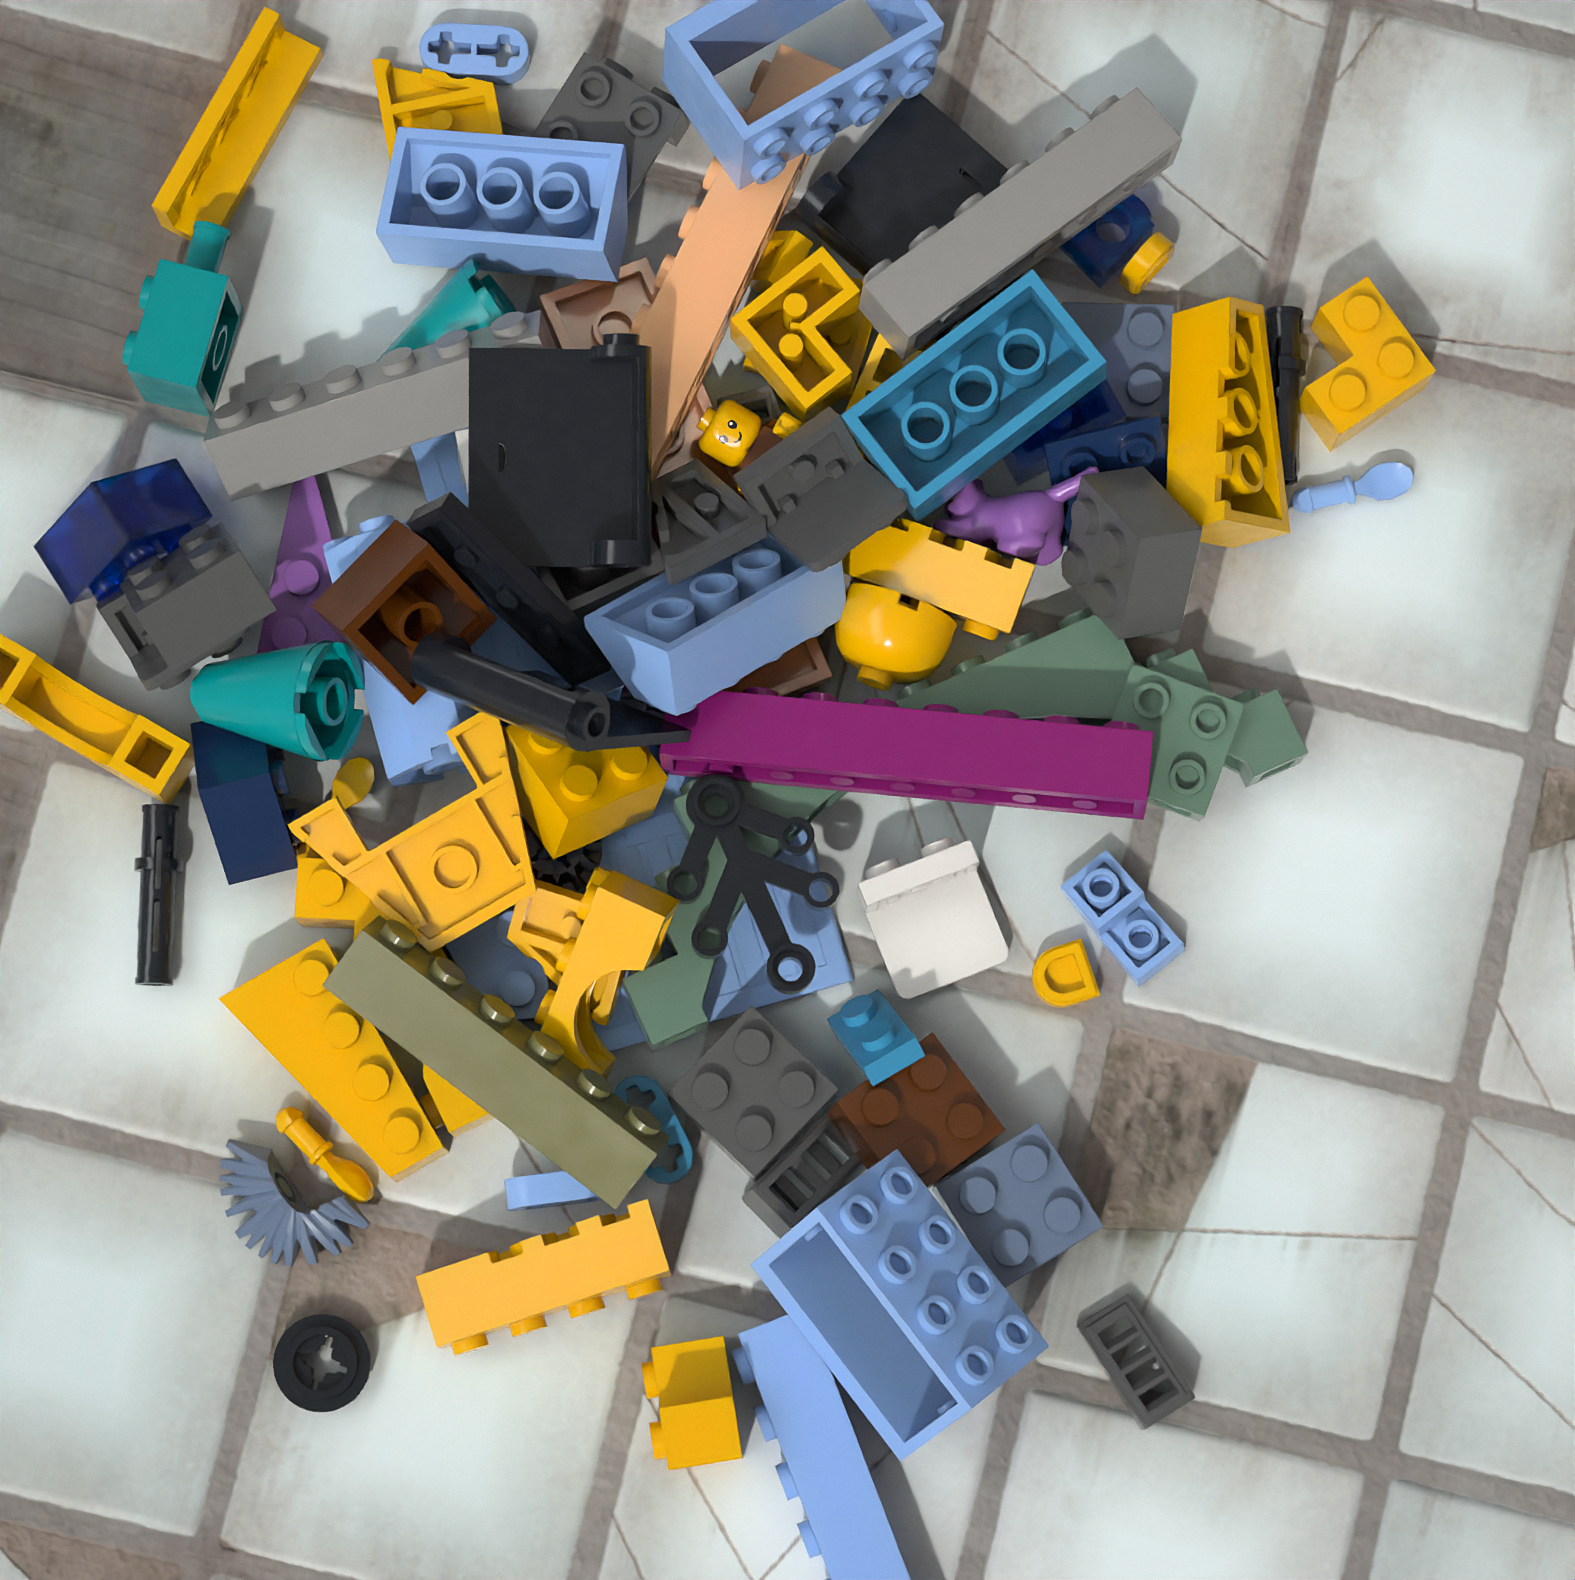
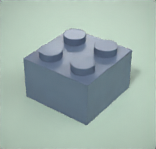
M1039 1122L939 1183L932 1190L942 1208L1004 1288L1103 1227L1100 1219Z

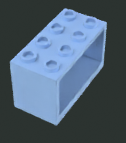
M714 0L665 28L662 81L737 189L741 190L754 181L757 184H764L778 176L786 167V163L804 152L807 156H811L822 151L834 140L835 134L852 124L856 127H862L870 123L881 114L884 105L900 96H903L905 99L912 98L930 85L934 77L944 23L927 0H865L894 41L749 125L744 121L714 76L845 0Z
M898 1149L816 1207L751 1264V1267L900 1462L970 1411L1049 1347L1048 1343Z

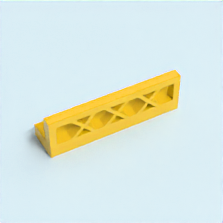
M264 6L151 205L162 227L191 241L194 232L193 226L195 221H207L225 228L227 227L323 57L321 48L286 31L281 16L277 12Z

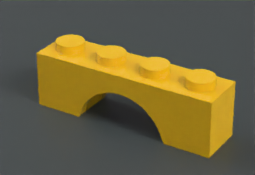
M0 634V709L158 801L171 805L195 766L192 745L140 714L130 712L99 696L51 666L35 653Z
M615 870L599 886L591 883L586 890L576 915L584 920L578 938L576 939L572 936L568 938L556 963L555 969L562 972L563 976L557 991L549 989L545 994L534 1022L542 1025L540 1032L549 1035L561 1045L564 1050L563 1055L582 1070L588 1068L596 1071L606 1080L609 1077L616 1057L598 1037L590 1017V998L593 986L598 978L608 973L621 970L644 971L659 954L680 900Z

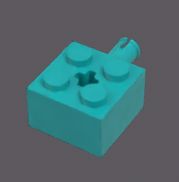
M195 221L193 226L194 232L184 264L160 259L155 276L149 274L146 276L139 297V308L144 310L139 330H131L127 336L123 349L122 363L128 366L127 372L144 401L210 417L215 409L244 309L229 276L218 273L227 241L231 236L230 231L218 224L207 221Z

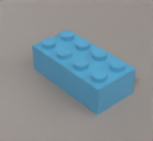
M1031 269L841 415V418L855 444L873 467L905 493L909 501L907 510L918 523L1107 378V361L1036 272Z

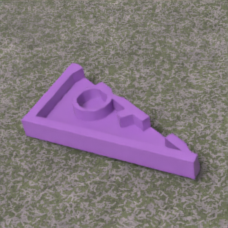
M315 475L295 481L292 484L269 598L277 610L264 618L257 654L325 640L347 644L311 607L332 585L322 547L324 544L332 541L333 538Z

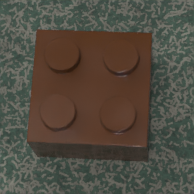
M933 1032L919 1041L925 1054L924 1057L875 1086H872L867 1079L838 1100L827 1113L829 1119L867 1170L898 1149L928 1189L991 1144L1006 1130Z

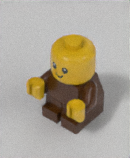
M725 400L718 406L716 411L708 406L696 427L703 431L699 440L700 449L726 466H739V472L800 428L803 422L783 412L779 419H771L763 426L762 420L757 414L733 400ZM738 486L737 491L743 495L741 489Z

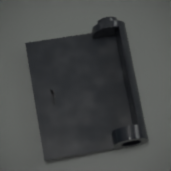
M919 93L912 98H904L838 174L830 171L820 177L804 194L795 209L794 215L865 277L879 262L889 258L894 263L909 252L908 247L910 243L928 227L935 225L938 229H941L955 219L954 214L956 210L968 198L979 192L985 197L998 188L1001 178L1008 169L925 96ZM1032 267L1025 271L1023 274H1021L1019 277L1014 279L1008 285L1003 287L997 293L992 295L986 301L981 303L975 309L970 311L960 320L955 322L949 328L944 330L934 339L936 341H939L950 331H952L954 328H956L958 325L964 322L967 318H969L971 315H973L975 312L981 309L984 305H986L988 302H990L992 299L998 296L1001 292H1003L1005 289L1011 286L1014 282H1016L1018 279H1020L1022 276L1028 273L1032 269Z
M612 333L603 335V345L592 346L591 349L469 348L468 509L527 567H651L652 347L640 345V335Z
M433 631L423 637L416 646L412 656L411 674L414 682L419 687L576 751L690 742L692 730L606 697L601 692L591 688H583L578 685L573 687L567 681L539 670L517 671L472 653L467 641L445 631Z

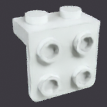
M954 837L936 841L920 850L923 858L900 866L897 858L882 862L865 871L867 880L858 883V898L896 993L904 1000L914 999L1001 965L1008 957L1009 950L977 873L980 861L971 839L960 844H956Z

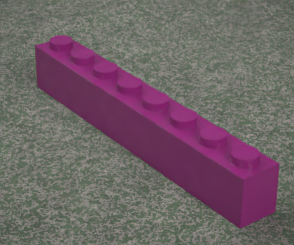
M748 687L743 690V693L719 691L698 703L689 712L678 716L666 712L664 714L665 720L692 730L690 742L661 744V767L665 774L703 778L708 775L718 774L727 776L734 781L1140 820H1144L1148 801L1153 731L1140 730L1138 725L1131 722L1112 721L1101 727L1080 725L1077 719L1063 715L1048 716L1044 718V721L1019 719L1018 714L1007 710H988L983 715L959 713L957 708L945 704H929L924 706L923 710L899 708L896 702L882 698L866 699L863 701V704L839 702L838 698L833 695L817 692L807 693L803 695V698L779 696L776 691L764 687Z

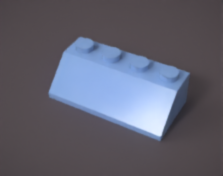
M398 127L376 228V234L393 263L459 269L469 260L476 259L480 263L478 269L480 271L618 282L628 230L627 162L624 144Z
M767 532L766 538L673 586L667 582L665 572L585 616V628L635 699L659 708L666 713L678 716L693 710L698 703L724 688L737 684L742 677L766 663L778 660L783 653L809 638L822 634L827 627L838 622L846 603L842 560L823 571L812 572Z

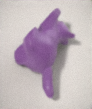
M1089 467L1076 476L1058 483L1047 490H1030L1005 497L992 498L984 491L982 480L976 478L957 492L946 504L945 512L950 519L936 520L933 524V529L952 536V538L969 541L986 548L997 544V550L1039 566H1046L1056 561L1064 551L1061 541V534L1065 523L1064 502L1078 494L1081 475L1099 473L1098 467Z

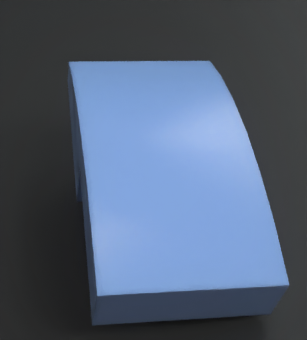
M1107 849L1060 886L1062 892L1082 919L1138 987L1185 951L1184 943L1149 905L1142 889Z

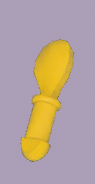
M357 756L349 759L337 771L332 781V798L338 796L345 810L362 802L370 793L376 777L374 764L368 758ZM306 842L297 843V858H322Z
M294 1107L281 1108L276 1114V1127L281 1134L285 1133L309 1158V1163L313 1166L317 1164L322 1168L337 1187L356 1203L366 1204L372 1199L374 1187L367 1172L355 1161L333 1155L331 1152L333 1144L330 1141L326 1142L302 1117L304 1114Z

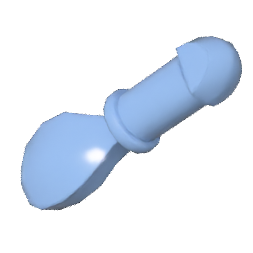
M1382 462L1371 466L1357 481H1352L1351 477L1346 475L1342 480L1308 487V485L1301 487L1293 494L1291 504L1299 512L1314 513V510L1346 502L1354 504L1357 495H1363L1377 501L1391 500L1406 493L1412 486L1413 473L1409 466L1400 462Z

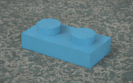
M878 989L868 995L852 998L842 1006L839 1012L827 1018L836 1038L872 1086L925 1056L915 1035Z

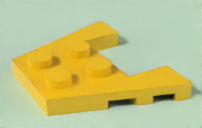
M482 712L477 713L446 732L477 784V788L373 849L367 847L338 796L288 824V827L302 842H306L327 861L326 863L366 894L379 909L392 920L408 927L415 934L418 942L430 953L537 891L502 723L500 719Z

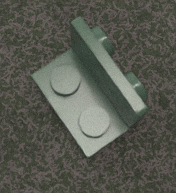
M1133 665L1129 671L1111 722H1131L1138 725L1140 730L1153 731L1147 803L1200 822L1206 815L1244 711V705L1241 702L1148 668Z

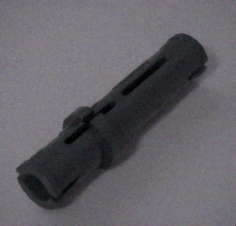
M1273 306L1266 309V332L1285 486L1298 483L1296 472L1300 377L1306 374V361L1301 359V333L1304 311L1294 306Z
M145 804L142 805L141 857L135 858L134 871L140 872L139 917L137 924V977L135 978V984L144 986H173L172 963L175 930L176 874L183 872V860L177 859L178 814L180 813V806ZM160 839L162 840L161 886L159 889H156L157 841ZM158 901L160 902L158 950L154 952V904Z

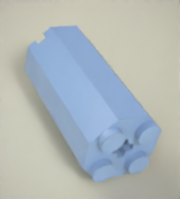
M384 515L368 519L359 524L361 534L338 538L323 545L322 548L332 584L394 522L393 516ZM407 521L401 522L402 524H404L406 527L409 528V526L406 525ZM475 644L470 647L471 651L478 655ZM354 651L359 659L364 675L365 690H363L387 778L391 782L392 787L428 784L444 779V772L459 768L460 774L469 772L446 732L480 711L427 691L412 705Z

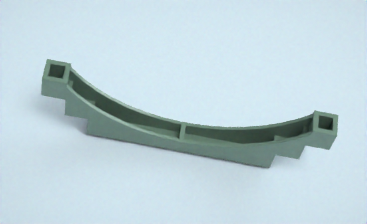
M1086 608L1060 620L1057 623L1060 630L1040 639L1036 632H1030L1012 640L1004 646L1006 653L985 662L983 656L979 655L961 662L950 670L953 677L933 686L929 679L915 682L897 693L899 700L896 703L899 705V708L921 710L929 704H945L957 708L959 713L983 715L988 710H1007L1018 714L1019 719L1044 721V718L1048 716L1063 715L1077 719L1080 725L1104 727L1106 723L1111 722L1129 671L1136 664L1124 639L1118 640L1102 620L1095 614L1092 615L1090 609ZM1169 648L1150 656L1141 663L1142 667L1214 693L1193 648L1179 655H1176L1173 648ZM1253 688L1231 698L1241 702L1244 705V711L1223 766L1239 773L1246 788L1292 768L1303 760L1308 753L1307 748L1278 689L1260 695L1258 689ZM700 777L683 785L680 788L682 796L674 799L673 811L687 842H689L694 825L687 816L686 798L690 788L696 781L701 779ZM736 781L744 792L747 804L786 819L800 817L809 823L848 793L847 791ZM718 796L710 797L704 804L705 810L713 816H720L728 809L726 801ZM799 827L789 828L784 833L786 842L789 844L803 829ZM740 828L750 850L775 860L781 854L782 850L776 839ZM717 837L700 873L703 877L701 896L691 904L678 905L666 934V939L674 956L665 960L660 952L644 971L630 970L632 975L623 979V990L652 1053L707 1029L708 1019L702 1007L713 968L718 958L704 959L699 957L692 948L691 937L694 928L705 919L727 862ZM679 865L671 867L655 876L654 879L657 885L652 888L669 895L667 892V878L670 872ZM680 875L674 880L673 886L678 893L688 895L695 891L697 883L689 875ZM742 892L726 929L727 934L746 902ZM708 929L699 934L698 942L702 948L714 950L721 944V937L716 931Z

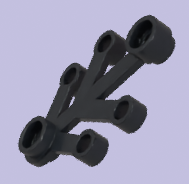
M718 774L705 776L693 784L686 798L687 816L694 825V829L680 865L674 868L667 878V892L670 896L680 900L679 904H691L701 896L703 877L700 873L717 837L727 862L705 919L692 932L691 945L694 952L704 959H715L724 953L728 943L726 929L742 892L770 954L766 964L768 982L780 993L787 995L798 994L811 984L815 974V960L806 947L791 942L765 883L801 896L805 904L815 911H825L830 909L837 901L839 895L838 882L829 873L816 872L812 874L750 850L740 828L776 839L780 849L790 856H801L810 850L814 841V829L803 818L792 817L786 819L747 804L740 785L727 776ZM718 796L726 801L728 809L724 814L713 816L705 810L704 804L710 797ZM791 827H799L806 832L807 841L802 846H791L786 842L784 833ZM680 875H689L695 879L697 887L691 894L682 895L674 889V880ZM818 881L827 883L832 890V896L823 902L814 900L809 893V887ZM708 929L716 931L721 937L719 947L714 950L702 948L698 942V936L702 931ZM787 960L797 962L802 970L801 976L795 981L784 980L778 972V967L782 962Z

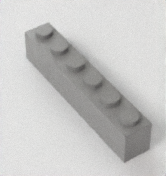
M1138 87L1121 99L1113 95L1104 100L1090 115L1089 119L1091 121L1077 131H1074L1071 127L1061 131L1048 143L1045 148L1046 153L1031 164L1027 160H1022L1015 164L1001 178L998 188L985 197L981 192L974 194L956 210L954 214L955 219L941 229H938L935 225L928 227L910 243L908 247L909 252L894 263L889 258L879 262L865 275L862 280L864 284L858 308L902 360H905L1174 163L1182 137Z
M538 310L525 315L519 311L510 312L498 317L488 327L469 333L464 329L454 330L439 337L434 344L415 350L409 347L397 348L383 355L378 362L356 368L354 365H344L330 371L323 379L301 386L297 382L288 383L273 390L268 397L246 403L244 400H235L222 405L210 415L203 442L231 502L469 427V348L557 349L542 311Z

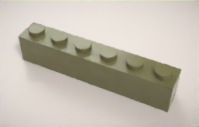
M379 915L363 928L322 986L616 1210L670 1139V1136L661 1130L662 1126L659 1120L646 1109L640 1106L631 1107L612 1093L613 1088L602 1075L588 1068L582 1070L563 1055V1048L555 1039L540 1031L532 1032L516 1020L513 1009L505 1001L492 994L484 995L465 981V973L455 963L444 957L435 958L419 946L415 934L402 923L391 919L385 920Z

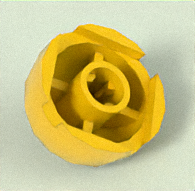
M860 583L849 585L845 592L846 603L841 618L835 623L837 648L847 663L859 670L857 675L858 681L878 690L890 691L893 683L913 684L928 678L941 666L950 649L957 623L950 616L921 600L917 608L899 601L901 592L889 588Z

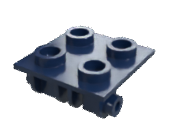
M1159 413L1044 442L1051 487L1076 476L1089 467H1098L1099 472L1144 466L1166 490L1167 458ZM1077 495L1064 502L1065 523L1061 534L1063 547L1068 546L1072 525L1071 509L1077 499Z

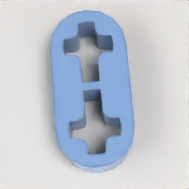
M440 23L430 27L423 34L419 45L424 68L446 72L448 76L455 79L469 77L492 82L494 85L514 84L524 77L530 65L526 39L519 31L507 26ZM444 41H451L455 51L471 54L451 55L450 63L442 64L439 63L438 55L432 51L441 50ZM507 44L510 45L512 54L519 57L509 58L507 67H498L495 57L479 54H497L500 50V45Z
M565 1171L519 1176L504 1180L507 1211L531 1210L602 1200Z

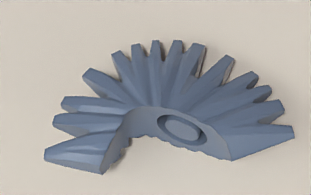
M232 1139L228 1140L226 1147L241 1158H222L220 1167L236 1173L219 1175L220 1181L233 1184V1186L220 1189L221 1196L238 1195L246 1197L227 1209L225 1213L229 1217L252 1209L255 1210V1214L240 1226L235 1233L239 1239L251 1234L250 1239L245 1245L248 1249H252L266 1236L258 1254L259 1257L264 1258L273 1248L272 1263L277 1264L284 1254V1265L293 1266L300 1244L308 1264L313 1265L319 1262L316 1239L334 1256L342 1252L338 1242L347 1248L354 1243L341 1221L363 1229L368 1228L371 1224L346 1194L320 1205L319 1209L307 1206L302 1201L291 1180L284 1174L272 1149Z

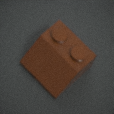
M397 519L311 605L359 656L412 705L428 691L419 687L414 682L411 674L412 656L421 639L433 631L441 630L463 638L471 647L498 619L427 541Z

